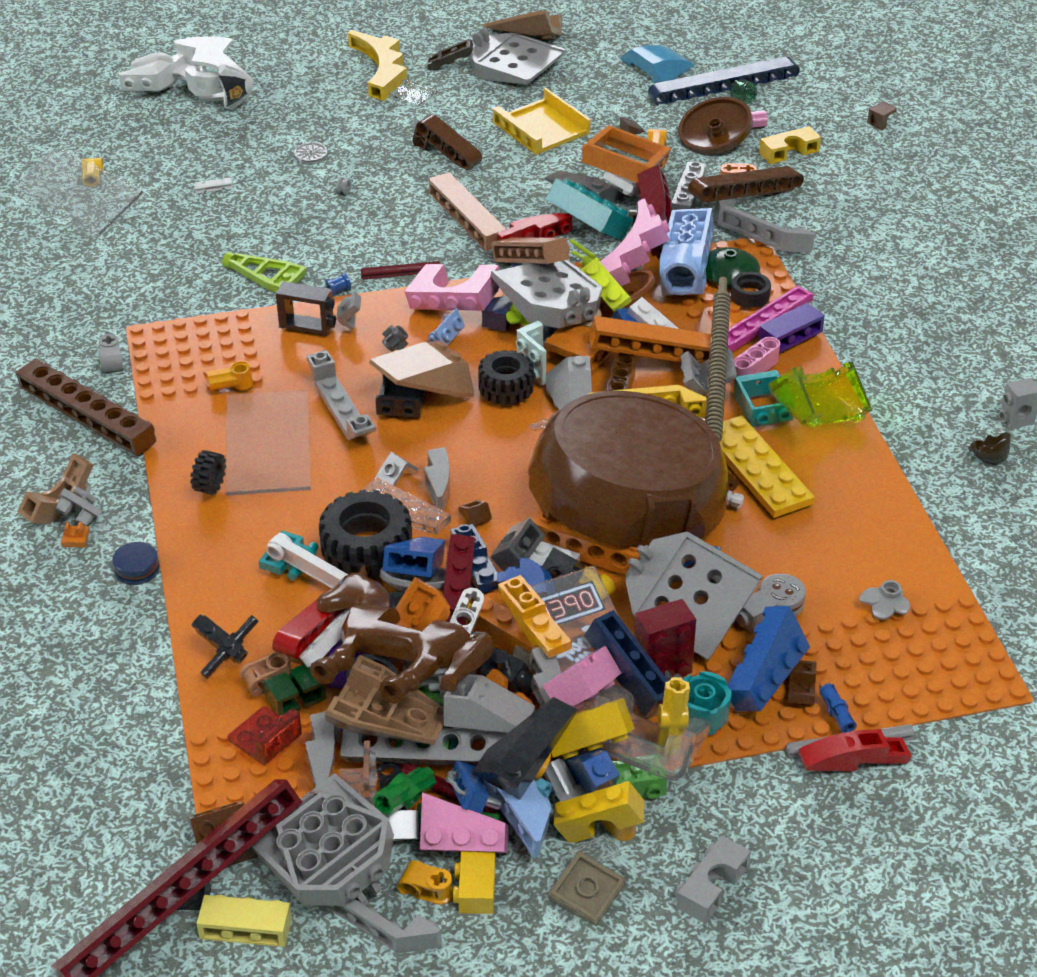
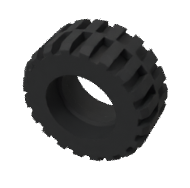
M359 490L358 493H353L352 491L346 493L344 497L339 496L334 500V503H330L325 508V511L322 512L319 518L322 556L327 563L346 574L358 573L361 566L364 565L367 577H380L385 546L412 539L411 516L407 507L397 498L393 499L392 495L388 493L381 494L377 490H372V492ZM366 531L378 533L372 536L363 537L354 535L356 533Z

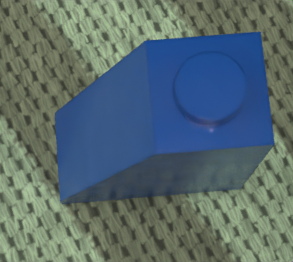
M418 537L386 545L384 548L383 571L432 577L443 564L445 540Z
M583 748L578 751V755L564 759L575 783L581 785L586 794L614 786L619 779L620 774L607 751L598 749L588 751L587 748Z

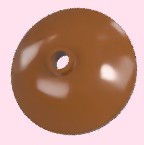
M636 270L628 274L630 283L621 287L630 296L632 301L624 308H629L641 297L645 298L651 290L655 277L650 270ZM601 298L600 308L612 310Z

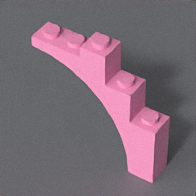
M645 198L638 201V214L631 231L614 251L600 261L620 286L630 283L628 274L631 273L632 269L650 261L648 255L651 252L650 249L670 240L667 233L670 232V228L666 220H661L659 214H656L653 205H648Z

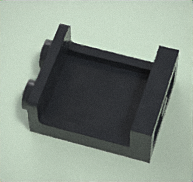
M383 375L380 394L376 395L375 399L376 415L421 418L426 390L396 385Z

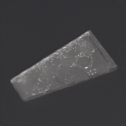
M378 477L362 489L366 490V492L377 490L381 494L388 493L393 496V499L397 498L409 510L412 528L437 535L451 522V514Z

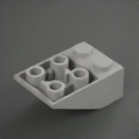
M467 674L458 683L456 691H446L444 695V726L453 727L457 730L468 728L477 729L485 733L496 731L506 732L507 734L535 711L534 705L483 675Z

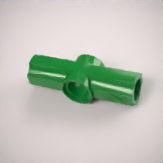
M418 767L407 775L403 772L399 773L387 787L375 794L372 799L374 807L382 814L391 815L402 807L409 809L418 801L422 793H426L433 788L436 783L434 778L435 772L429 767Z

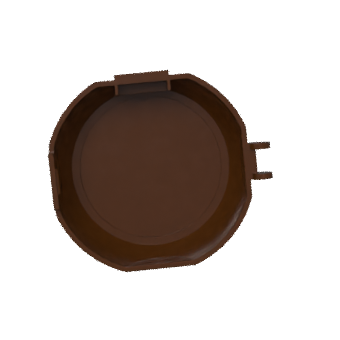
M632 391L596 392L581 396L568 403L549 421L540 434L532 451L528 467V474L530 476L529 489L546 519L555 517L564 525L585 536L617 546L634 544L649 546L653 539L683 532H689L696 537H704L719 525L726 511L728 493L738 487V480L727 469L726 459L718 438L701 418L672 401Z

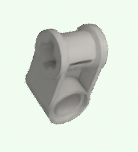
M114 334L101 336L99 338L101 372L123 371L118 337Z

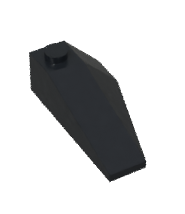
M555 697L551 698L489 747L472 771V774L520 800L574 718L577 709Z

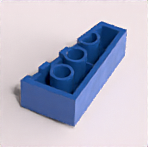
M790 606L765 607L762 613L764 619L761 624L756 625L753 631L755 638L752 644H747L744 650L743 663L737 665L727 685L732 692L731 703L735 711H761L810 648Z

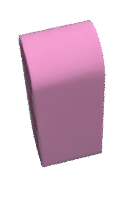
M765 337L736 357L734 363L737 376L766 372L776 365L779 358L780 341L774 337Z

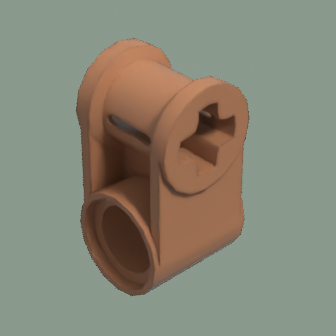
M274 652L269 656L246 664L240 671V677L248 683V690L251 695L261 696L265 694V680L284 672L287 675L290 674L291 665L289 657Z

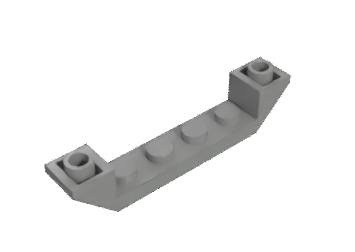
M731 199L716 201L714 215L718 225L781 251L812 252L816 233L801 227L792 230L785 229L735 209V201Z
M325 350L307 355L315 387L347 440L369 435L376 431V426L369 415H360L336 377L335 362L329 352Z
M356 898L351 899L343 906H325L396 953L435 949L442 945L441 929L434 921L426 920L420 915H417L402 930L398 923L388 921L380 916L373 907H366L357 901Z

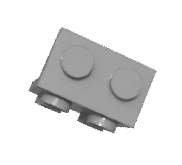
M729 348L727 351L726 383L731 382L737 376L733 353ZM687 351L681 355V369L685 376L683 382L687 389H692L694 392L705 396L707 395L709 359L699 364Z

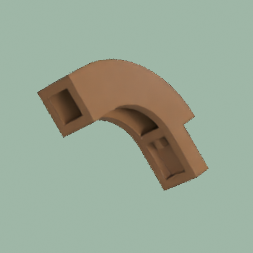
M72 454L60 481L46 492L36 493L27 491L17 512L31 523H52L63 516L55 510L59 501L57 497L60 492L65 488L74 493L73 490L76 486L85 490L88 486L86 481L94 465L80 455Z

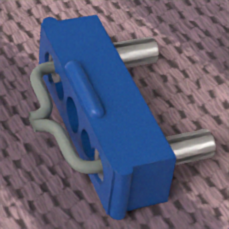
M457 760L453 770L448 772L449 777H446V782L452 784L462 808L480 814L484 806L497 810L500 809L501 800L489 797L482 779L472 774L475 766Z

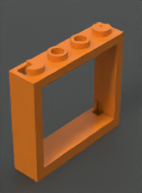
M608 125L603 130L601 129L598 134H595L594 138L590 139L587 144L583 145L581 162L638 183V173L656 165H659L661 170L665 167L671 148ZM608 145L649 161L645 164L602 147Z

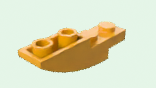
M521 575L498 584V588L510 612L534 648L540 647L548 658L572 649L570 638L546 612L545 602Z

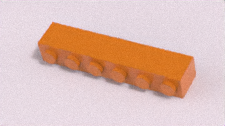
M594 316L589 331L592 349L682 362L681 355L689 351L699 364L707 361L710 355L711 334L600 316Z

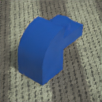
M520 558V567H508L505 571L497 572L498 583L521 575L540 598L554 594V583L550 573L531 559Z

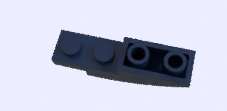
M464 524L450 529V534L475 537L470 586L477 588L482 593L499 589L498 584L500 583L497 582V571L487 556V547L474 525Z

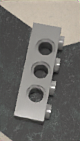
M697 161L687 162L672 199V210L696 208L699 199L689 193L688 186L693 179L706 177L707 164Z

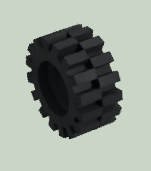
M208 450L199 452L198 458L196 457L194 460L195 465H192L193 472L190 475L192 477L190 484H192L191 487L194 491L214 495L217 493V490H220V484L224 482L223 476L226 475L224 470L227 468L224 455Z

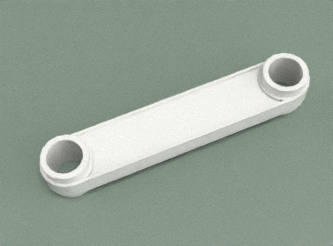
M278 533L268 542L266 552L273 559H282L330 588L336 586L343 577L348 575L294 544L286 534Z

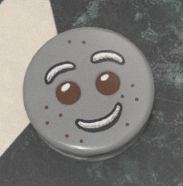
M779 573L770 575L761 582L759 590H762L777 606H790L795 617L803 611L806 588L798 578L789 574Z

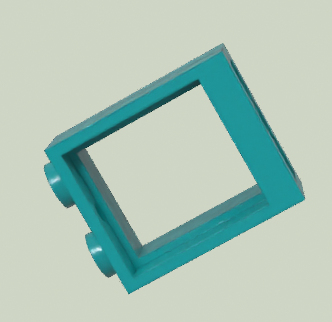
M777 370L735 377L733 395L752 427L793 420L795 401ZM773 393L778 403L754 407L749 397Z

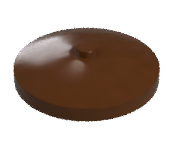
M732 97L711 98L698 103L685 113L679 123L678 133L681 142L689 150L702 155L719 154L736 147L746 139L753 126V117L748 105L739 99Z

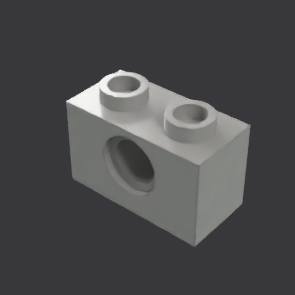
M1031 378L1006 383L1002 407L999 411L1000 421L1006 423L1009 429L1033 425L1037 415V385Z

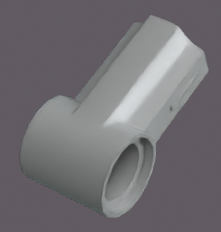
M563 758L549 763L543 775L546 781L552 784L554 806L557 802L586 794L581 785L575 783Z

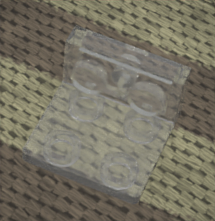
M364 741L363 768L339 769V777L374 806L372 799L377 790L372 789H376V785H378L377 768L372 767H376V751H371L370 741Z

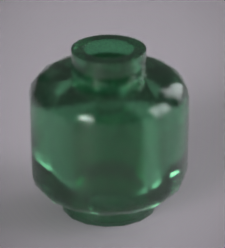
M739 79L733 83L730 95L732 98L750 104L756 99L757 87L750 81Z

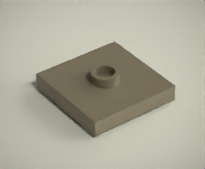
M578 850L548 893V898L576 916L597 926L625 886L627 879Z

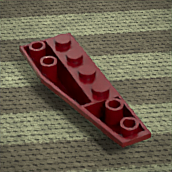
M656 165L637 174L638 183H636V186L640 192L639 200L645 198L648 205H653L656 214H659L661 220H666L667 224H669L672 202L668 183L660 166ZM663 244L650 249L652 256H657L659 261Z

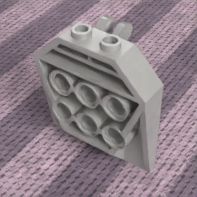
M484 27L473 35L472 40L475 46L469 58L475 77L490 81L527 85L565 54V49L514 32L489 35V31Z
M568 260L549 264L530 263L498 271L491 270L490 273L491 278L529 323L539 321L545 326L562 328L591 321L598 313L601 303L602 286Z
M689 532L653 539L649 546L639 545L636 550L639 553L640 560L630 558L628 564L631 567L625 576L627 578L626 585L634 618L635 613L656 607L659 602L666 601L669 603L683 599L697 619L694 654L709 661L760 583L763 575ZM692 560L696 562L693 568L687 569L683 567L686 561ZM714 575L722 577L721 581L716 584L710 583L709 579ZM674 581H681L683 583L679 589L670 588L671 583ZM699 596H706L708 598V601L702 605L695 602Z
M334 773L301 798L303 803L250 847L303 906H343L355 898L363 905H366L368 902L362 890L368 887L370 892L377 896L382 892L377 880L389 870L394 839L389 819Z

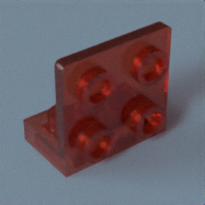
M262 706L227 735L228 741L265 766L302 735L300 713L291 708L284 715L279 716L268 707Z

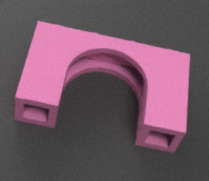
M426 264L404 291L409 308L428 310H454L457 308L458 310L484 311L500 289L490 276L491 270L498 271L500 267L499 265H480L466 282L457 286L446 287L449 280L444 264Z

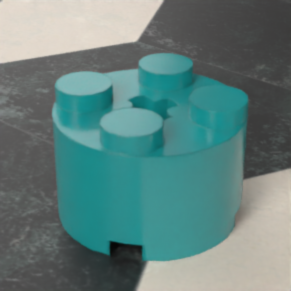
M706 671L699 672V675L692 677L690 674L682 679L689 682L690 686L687 705L689 711L688 728L697 732H703L706 735L716 734L718 729L723 727L728 721L731 689L727 686V681L718 674Z

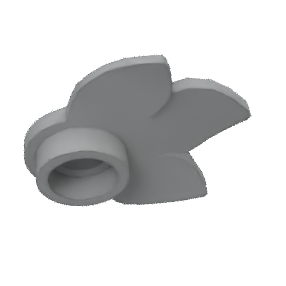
M893 580L883 582L879 588L866 589L859 598L861 603L872 605V614L879 620L889 619L894 612L906 615L910 608L909 601L903 596L901 585Z

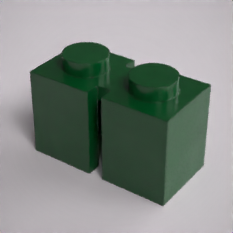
M305 664L291 669L288 675L284 672L264 681L266 699L279 719L301 710V706L295 699L297 696L305 708L327 699L325 684L315 680L310 672V667H307Z

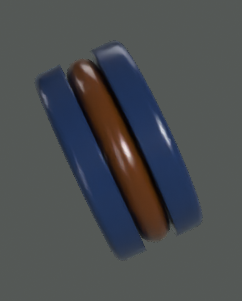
M145 542L124 544L115 551L112 558L116 578L128 585L147 583L156 577L160 569L156 549Z

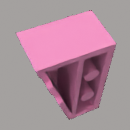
M606 646L587 655L542 686L550 699L555 697L579 709L585 705L584 700L587 702L600 694V690L603 691L615 684L614 679L621 674V671Z
M422 793L420 850L433 852L487 851L508 854V824Z

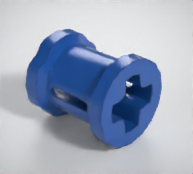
M343 273L338 278L332 280L325 279V287L332 290L333 297L338 292L350 291L351 282L347 274Z

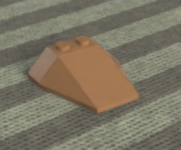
M542 10L484 23L483 28L541 37V39H546L547 41L554 40L556 36L561 35L563 17L559 14L550 16L549 11Z
M442 341L423 342L372 358L369 361V364L396 385L456 397H473L474 395L468 363L461 358L459 353L447 348L448 345Z
M359 655L338 697L335 696L327 708L325 720L338 728L350 732L434 745L444 726V707L419 690L408 692L407 696L397 704L388 702L380 693V683L386 677L397 674L384 665Z

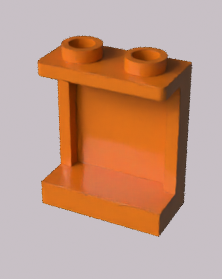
M581 324L557 328L556 332L544 342L546 359H551L555 353L565 357L590 356L591 374L607 359L612 351L592 349L589 337L590 328Z

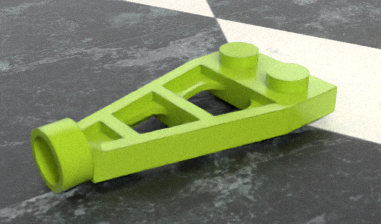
M226 252L222 259L223 267L234 269L273 292H277L283 281L298 283L307 274L306 267L289 261L239 253L234 254L231 252ZM249 264L258 265L254 271L247 268ZM268 268L280 270L272 278L262 275Z

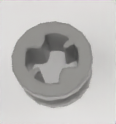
M339 177L336 185L337 194L343 193L346 196L348 195L352 187L351 179L347 178L345 180L343 177Z

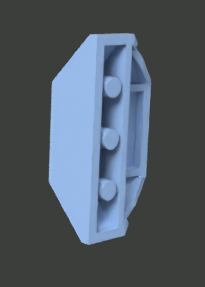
M482 779L490 796L501 800L502 804L499 810L526 846L527 851L533 858L539 857L552 808L549 800L538 791L535 780L533 779L519 800Z

